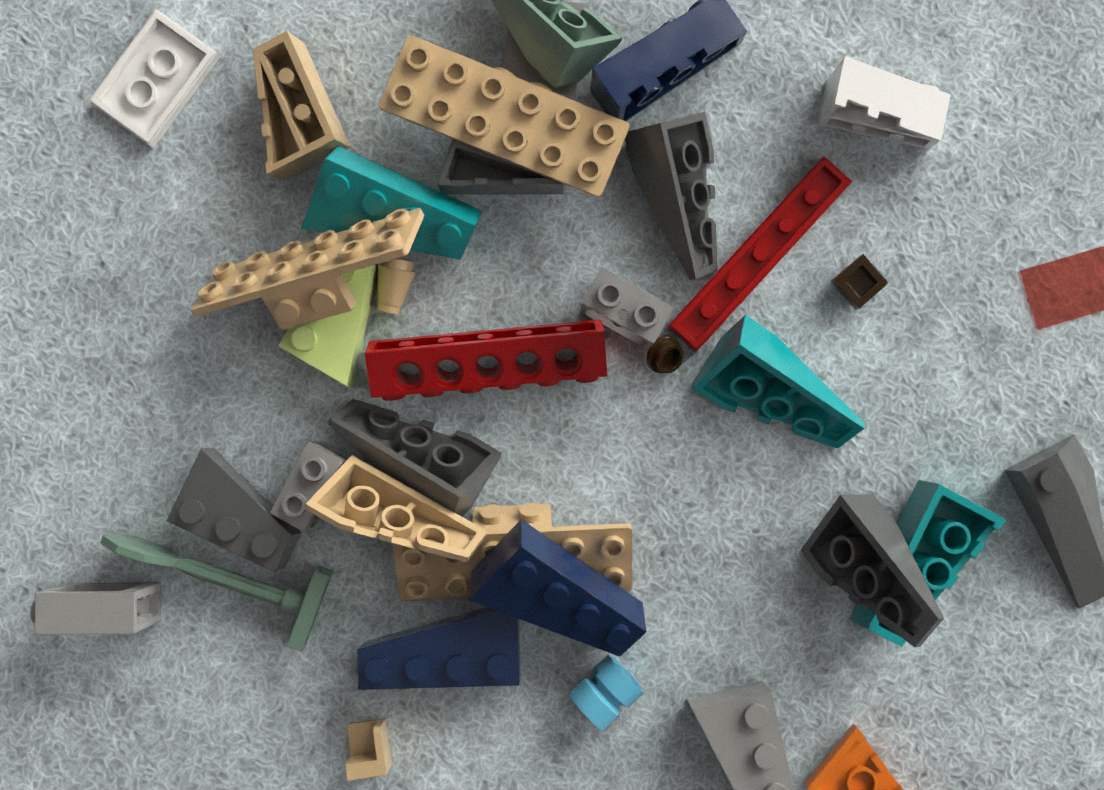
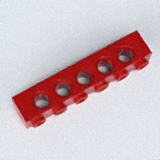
M602 320L374 340L368 342L364 353L371 398L382 397L385 401L400 400L405 395L421 394L423 397H436L442 395L444 391L460 390L464 394L480 392L483 388L497 386L501 390H513L521 387V384L537 383L539 386L548 387L557 385L562 380L573 379L580 383H590L597 381L599 377L608 376ZM562 349H571L576 353L568 361L556 358V354ZM525 352L532 353L537 357L533 363L527 365L520 363L516 358ZM491 356L498 363L492 368H484L477 361L481 357ZM443 360H452L457 363L459 368L448 372L441 369L439 363ZM407 363L413 364L420 372L415 375H407L402 372L400 366Z

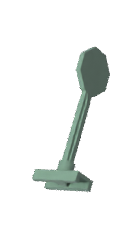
M110 532L103 535L100 542L116 554L142 563L176 567L189 576L280 606L281 611L295 615L287 647L301 652L307 644L333 570L318 566L309 579L304 592L289 587L287 590L194 558L179 557L178 554L167 547L137 536Z

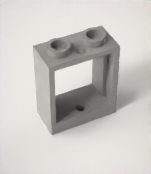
M602 267L581 303L580 314L591 320H602L603 327L647 351L655 343L674 307ZM614 322L620 325L621 327H616L614 325Z
M161 582L67 583L35 593V600L31 605L30 612L31 620L35 623V635L135 634L161 621Z

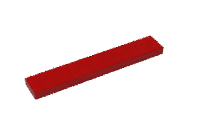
M823 156L674 318L667 328L696 353L852 181Z

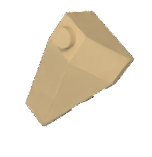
M353 455L305 504V510L338 529L463 562L469 560L488 532Z

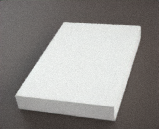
M155 9L88 102L147 145L154 148L221 56Z

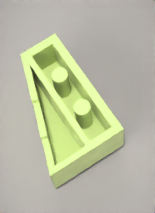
M375 265L341 274L356 301L352 311L288 328L278 347L345 386L355 388L357 368L364 345L365 330L378 278V268Z

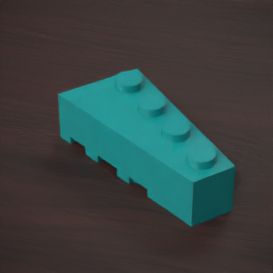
M337 146L324 161L301 229L320 233L333 230L335 233L348 230L351 226L362 220L374 222L384 219L387 215L398 209L410 211L421 208L424 218L410 250L461 260L482 210Z
M918 480L897 525L936 600L945 588L950 590L959 579L957 576L959 571L970 558L975 559L985 547L984 541L994 530L998 531L1007 520L940 484ZM856 605L850 620L901 647L905 644L906 641L877 620V615L864 605Z

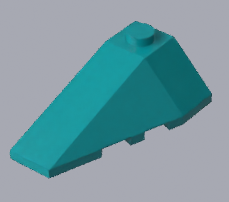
M744 315L720 338L692 383L693 390L722 409L735 413L739 406L759 413L757 417L759 422L769 425L771 420L774 419L791 424L794 434L837 449L865 429V423L775 334L747 315Z

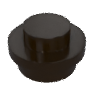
M664 335L657 338L655 343L648 349L646 362L648 367L654 372L669 374L679 368L683 361L684 352L678 340L672 336Z

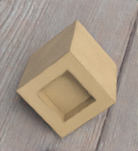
M386 718L350 723L347 726L351 756L345 764L347 781L387 775L392 766Z

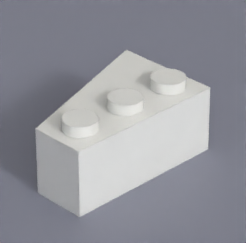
M844 57L826 81L817 125L930 149L941 141L951 95L939 91L935 86L920 84Z

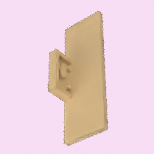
M413 35L407 36L379 102V107L384 112L596 198H600L603 194L630 128L628 122L556 94L541 83H529L517 78L506 69L500 67L492 68Z
M421 208L410 211L398 209L381 220L374 222L362 220L351 226L348 230L335 233L333 230L326 231L318 235L314 240L305 243L293 241L283 246L280 250L268 254L265 251H260L251 255L245 261L235 264L232 261L224 262L213 269L212 277L198 291V298L190 308V311L196 317L262 298L281 330L352 311L356 301L341 274L406 256L411 249L424 214Z
M531 502L524 505L506 506L490 504L484 507H473L472 523L488 532L485 539L467 562L392 543L399 598L402 601L469 598L471 571L521 519L625 591H630L633 588L632 526L629 523L552 527L551 503L538 504Z

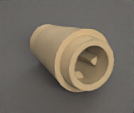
M396 258L378 264L377 310L392 314L400 313V308L416 273L412 271L414 261Z

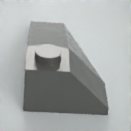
M701 112L628 131L625 142L632 172L689 280H696L717 271L716 223L708 217L707 208L710 199L715 198V186L707 185L706 164L714 163V149L706 113Z

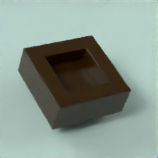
M864 254L857 257L831 280V283L855 310L860 309L889 283Z

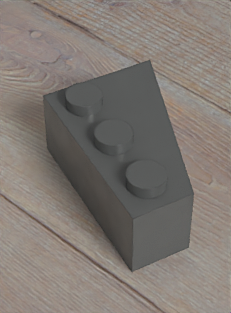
M453 139L437 183L440 192L446 195L563 194L566 187L562 183Z
M215 448L200 449L167 518V522L273 572L286 567L302 533L298 528L272 515L270 511L274 505L267 498L265 499L241 473H238Z

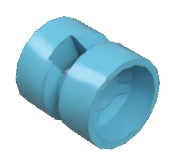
M608 654L593 668L594 677L592 679L584 677L569 691V695L577 707L602 731H605L620 716V706L630 707L644 693V690L635 678L611 654Z

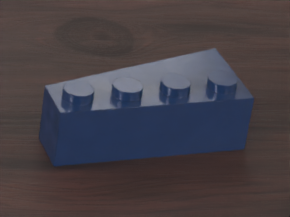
M698 0L685 14L676 19H670L656 31L592 68L590 92L606 114L623 121H628L740 45L747 33V29L726 0Z
M522 519L471 571L470 601L616 656H622L647 632L643 602Z
M485 607L456 617L442 619L424 626L410 628L365 641L357 649L358 690L519 686L521 677L519 619Z

